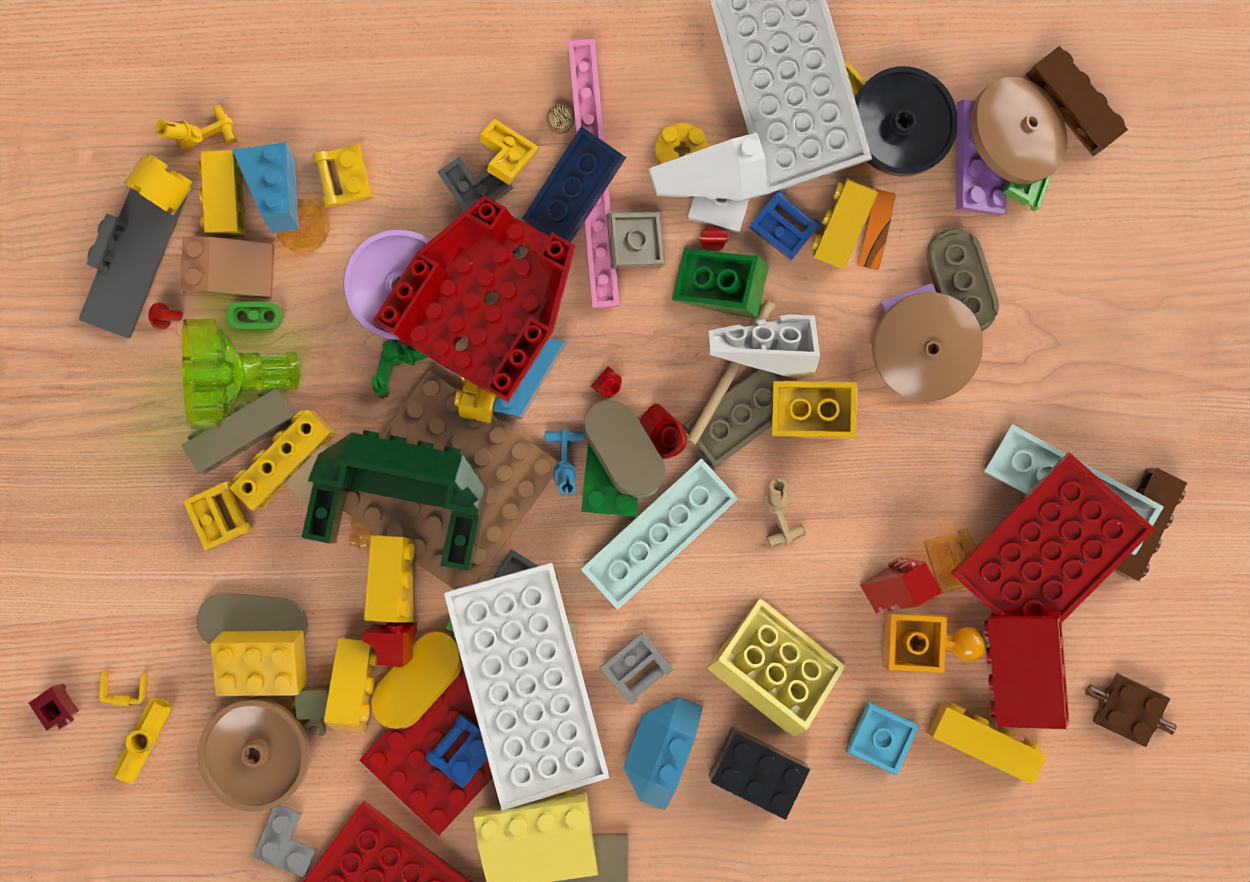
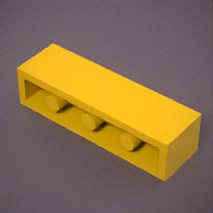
M950 702L949 706L939 703L927 729V733L930 736L1034 786L1048 756L1039 750L1041 745L1027 738L1021 742L1014 738L1016 733L1004 727H999L996 730L989 726L991 721L977 714L971 718L964 714L966 709Z

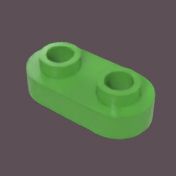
M236 302L228 308L226 317L228 323L239 330H273L282 324L284 315L282 309L272 302ZM246 312V320L240 321V314ZM269 312L274 313V318L271 321L266 319Z

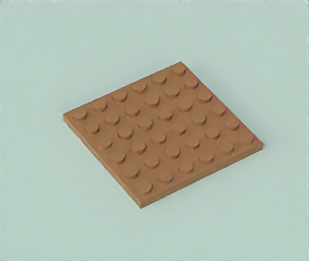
M428 370L380 438L389 440L390 435L407 438L406 443L417 445V441L433 443V449L443 451L445 446L461 449L460 454L468 457L488 488L472 570L464 571L440 566L452 510L348 489L343 511L378 536L412 539V544L415 548L413 561L452 589H457L478 583L554 476V466L559 462L494 416L490 423L460 417L458 406L455 405L457 390Z

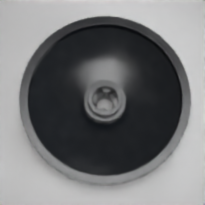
M909 66L888 68L872 76L855 96L872 160L866 162L875 169L885 174L899 177L918 175L937 165L952 148L957 135L956 105L948 89L932 74Z

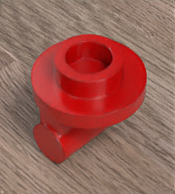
M718 226L706 227L703 231H700L699 241L701 247L707 251H721L726 242H728V232Z
M154 303L149 309L148 317L155 329L164 330L170 326L171 321H181L183 314L179 310H169L164 303Z
M607 366L590 387L604 398H610L620 391L622 378Z

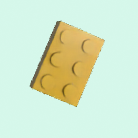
M303 630L222 631L210 643L216 696L299 695L308 682Z

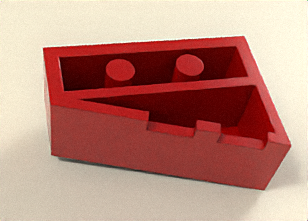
M903 557L894 559L888 563V569L860 584L876 613H880L885 608L888 611H892L895 609L894 605H898L900 609L918 607L943 593L926 562L909 558L903 559Z

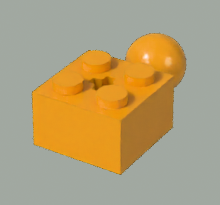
M884 611L882 666L888 670L945 673V651L953 652L961 661L974 662L985 654L987 643L984 635L973 627H962L955 631L953 635H946L947 617L940 614ZM914 636L918 638V643H914L912 648L910 640Z

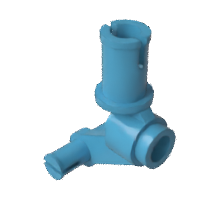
M561 429V432L545 431V443L561 442L560 462L554 466V481L556 486H558L560 494L566 496L565 490L567 489L568 496H571L577 489L575 484L577 475L574 465L567 461V442L583 443V431L567 432V429Z

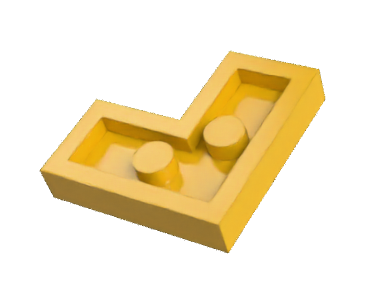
M493 119L480 133L478 140L498 153L488 164L487 172L508 185L518 177L539 150L537 145L496 119Z

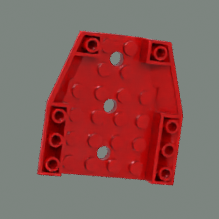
M484 195L417 251L372 321L407 345L492 396L509 403L554 332L576 246L554 233L548 236L513 217L505 206ZM526 247L528 252L525 257L521 259L514 257L515 251L518 248ZM490 293H497V301L492 305H487L485 303L486 296ZM460 339H468L467 348L463 351H457L456 343Z

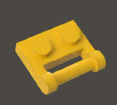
M359 144L327 152H316L312 155L313 162L318 167L325 196L323 198L324 208H335L373 198ZM334 161L343 192L342 195L338 196L335 195L328 163Z
M231 481L221 483L183 501L205 551L252 531L250 523H246L235 496L229 489L232 486ZM220 494L236 527L230 531L215 499Z

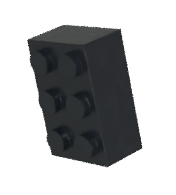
M732 726L708 776L712 784L786 820L810 772V768L805 762Z

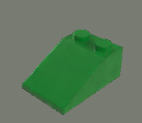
M684 248L672 300L730 315L757 318L769 266L759 256Z
M588 442L581 512L637 517L638 498L633 497L634 495H625L617 490Z

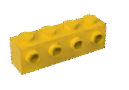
M302 410L298 412L291 420L292 425L286 431L281 430L272 439L273 444L267 450L263 449L252 459L254 463L248 470H241L233 478L235 483L229 489L252 511H261L285 487V482L299 470L302 464L322 444L326 445L336 435L314 411L306 410L304 412Z

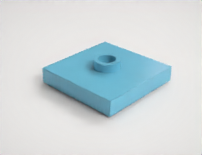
M867 701L845 751L897 776L919 725Z

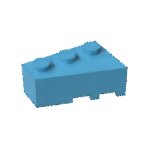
M549 338L509 403L496 397L493 411L499 414L523 418L545 378L553 368L558 356L566 346L565 342Z

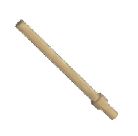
M766 300L758 313V317L752 318L748 326L755 325L758 320L765 319L767 321L775 304ZM730 362L687 437V441L694 445L697 444L742 364Z

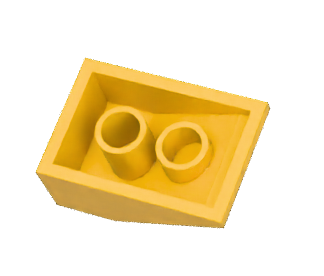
M773 381L772 436L857 440V382Z

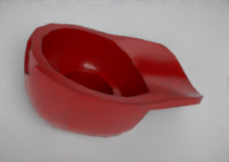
M657 403L653 404L642 415L640 423L662 459L675 457L686 447L687 435L681 422L673 417L663 406Z

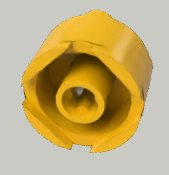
M148 153L146 157L142 156L124 181V184L136 190L140 195L171 215H174L192 189L189 187L192 182L173 169L168 173L165 171L168 165Z

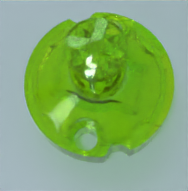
M215 319L183 320L181 331V368L185 414L189 429L219 428L222 420L226 418L242 392L261 391V388L287 387L288 390L298 389L302 368L296 352H286L285 355L241 353L220 326H217Z

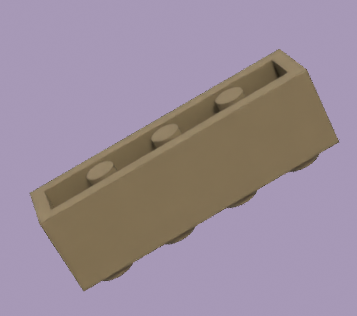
M273 387L267 388L258 394L259 398L252 403L249 401L244 402L234 409L236 412L228 417L224 415L212 421V427L204 432L203 430H198L187 437L189 441L182 444V447L196 471L207 474L290 424L297 412L284 390L273 389Z

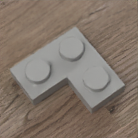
M281 804L274 807L253 857L305 877L317 848L292 839L302 813Z

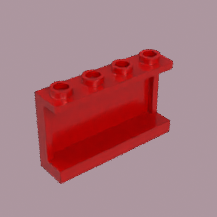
M992 612L988 620L984 621V635L989 637L990 647L986 649L987 664L992 666V674H989L988 685L989 690L994 691V701H991V716L996 718L997 727L1066 730L1070 720L1061 612H1049L1047 616H997Z

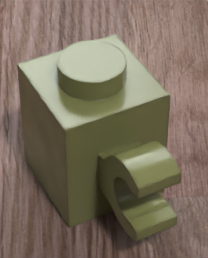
M330 686L306 687L302 689L299 695L292 696L291 708L293 713L296 712V720L309 719L304 725L307 737L311 735V726L318 728L319 736H323L326 733V725L323 718L325 717Z

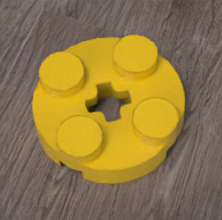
M677 123L665 127L658 137L655 146V158L658 165L680 158L679 153L674 152V149L679 148L680 145H685V148L689 149L690 153H685V155L708 148L709 145L704 132L700 128L687 123Z

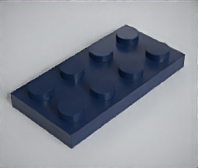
M581 126L522 219L548 236L554 233L571 243L627 157Z

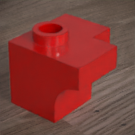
M389 622L386 625L372 624L363 631V643H367L374 648L377 656V665L404 667L413 659V641L417 634V623Z

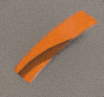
M875 189L878 194L871 208L858 265L878 270L887 240L896 194Z

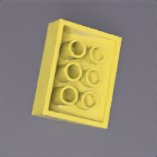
M760 598L719 649L707 669L794 737L809 728L844 670L845 665Z
M587 792L546 797L503 811L500 804L477 807L474 823L486 882H554L598 875Z

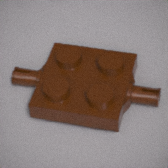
M1116 673L1111 685L1105 691L1092 684L1088 685L1087 688L1092 691L1086 689L1085 694L1099 700V709L1093 719L1095 724L1144 747H1147L1157 728L1170 735L1175 733L1172 729L1176 730L1177 725L1163 719V713L1171 699L1166 695L1119 673Z

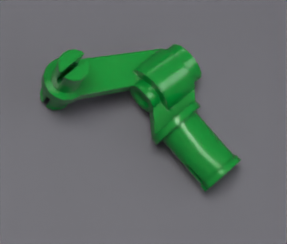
M392 339L382 344L383 349L376 377L373 376L371 380L374 393L380 398H384V394L386 397L389 396L392 366H398L402 363L413 366L415 365L414 362L428 357L411 346L400 344L398 340Z

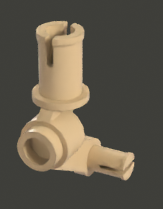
M777 478V485H775V480H772L770 488L763 493L764 503L768 511L774 513L781 532L766 538L770 548L782 543L788 545L792 543L793 539L806 536L803 525L788 530L782 513L789 504L788 484L780 478Z

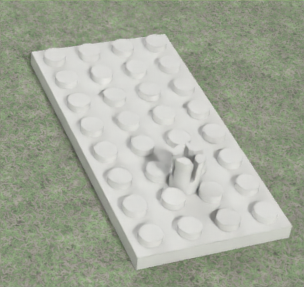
M710 0L749 135L758 134L766 158L767 195L872 160L826 0Z
M552 562L444 592L501 810L503 811L610 778Z

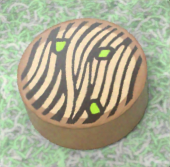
M555 105L548 110L546 120L549 129L558 134L566 133L571 129L573 114L567 106Z

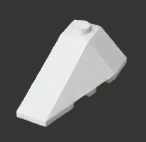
M757 133L727 140L651 167L648 170L656 196L683 198L696 196L707 197V199L716 200V198L731 199V201H744L767 194L766 158Z
M787 314L779 316V320L766 322L763 319L756 321V324L743 327L738 324L709 330L708 332L709 355L786 377L814 378L820 359L815 316Z

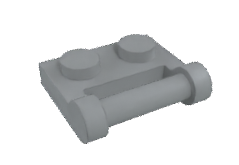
M643 632L600 666L601 670L631 705L638 700L637 697L660 677L665 673L668 675L674 670ZM654 659L658 666L634 686L628 688L625 683Z

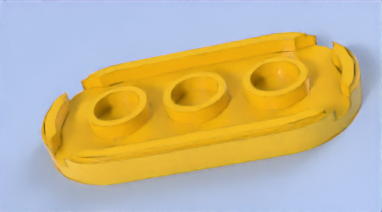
M430 632L423 635L413 645V659L404 667H393L376 686L372 696V711L380 724L394 729L412 726L458 676L462 667L456 639L443 632Z

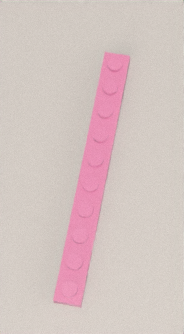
M595 39L568 41L576 133L582 126L604 141ZM609 187L606 188L585 220L593 309L620 307L616 268L611 269L606 215L611 213Z

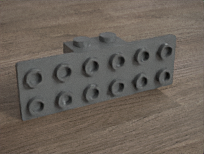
M130 188L119 218L106 214L105 219L98 226V236L95 244L88 251L86 265L96 268L98 271L79 316L80 321L125 338H131L185 199L175 214L171 215L140 195L136 190Z

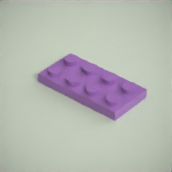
M961 100L957 102L956 210L997 216L1006 214V195L1002 193L1006 180L992 171L978 153L970 127V116L974 101Z

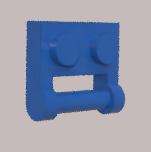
M778 190L749 228L791 261L816 231L821 222L816 218L813 220L784 197L785 193ZM778 205L806 227V230L802 233L774 210L775 207Z
M459 713L455 718L456 723L434 750L430 749L425 758L461 788H464L488 757L480 727L465 714ZM463 730H468L471 735L449 762L446 761L442 756Z

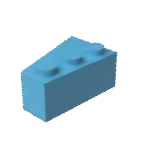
M287 143L233 149L232 151L259 212L271 233L299 230L296 160Z

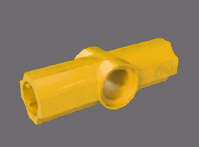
M155 697L150 698L135 729L127 736L126 746L112 771L116 779L132 784L137 781L151 751L159 744L160 734L174 709L171 703ZM140 734H142V735H144V736L146 737V739H147V745H146V746H144V745H142V744L140 743V741H139V736H140Z

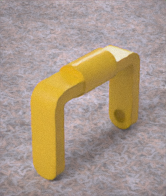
M101 672L99 700L101 702L112 703L113 706L131 707L132 704L138 705L146 701L147 673L141 674L139 698H134L127 695L107 696L109 672Z

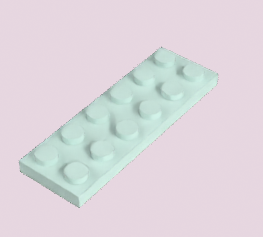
M1012 424L985 468L984 473L1027 495L1066 453ZM1083 463L1153 526L1163 509L1162 505ZM1142 543L1131 553L1132 555L1137 554Z
M701 458L584 565L581 570L618 610L737 501L738 497Z

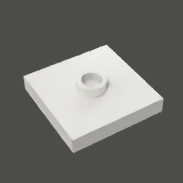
M694 196L688 219L710 226H718L724 230L739 234L749 199L731 201V199L716 198V200L707 199V197Z

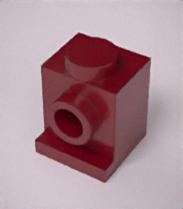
M64 683L49 688L28 703L46 731L54 727H58L59 730L63 729L75 721L73 715L79 712L65 691L66 686Z

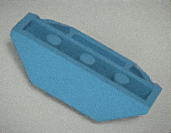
M676 697L642 715L623 766L639 801L666 810L677 789L694 743L703 706Z

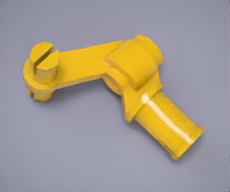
M217 105L213 108L217 122L202 129L189 125L186 121L176 123L159 120L155 126L158 137L176 139L177 145L185 151L194 149L201 141L223 132L227 144L235 143L238 140L232 128L234 123L231 118H228L223 105Z

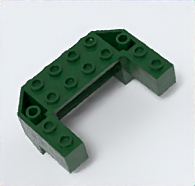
M363 430L362 434L351 432L318 454L308 482H313L301 538L329 544L336 543L347 490H355L452 510L440 566L464 571L472 570L488 488L468 457L460 454L461 449L445 446L443 451L433 449V443L417 441V445L406 443L407 438L390 435L388 440L379 438L380 433Z

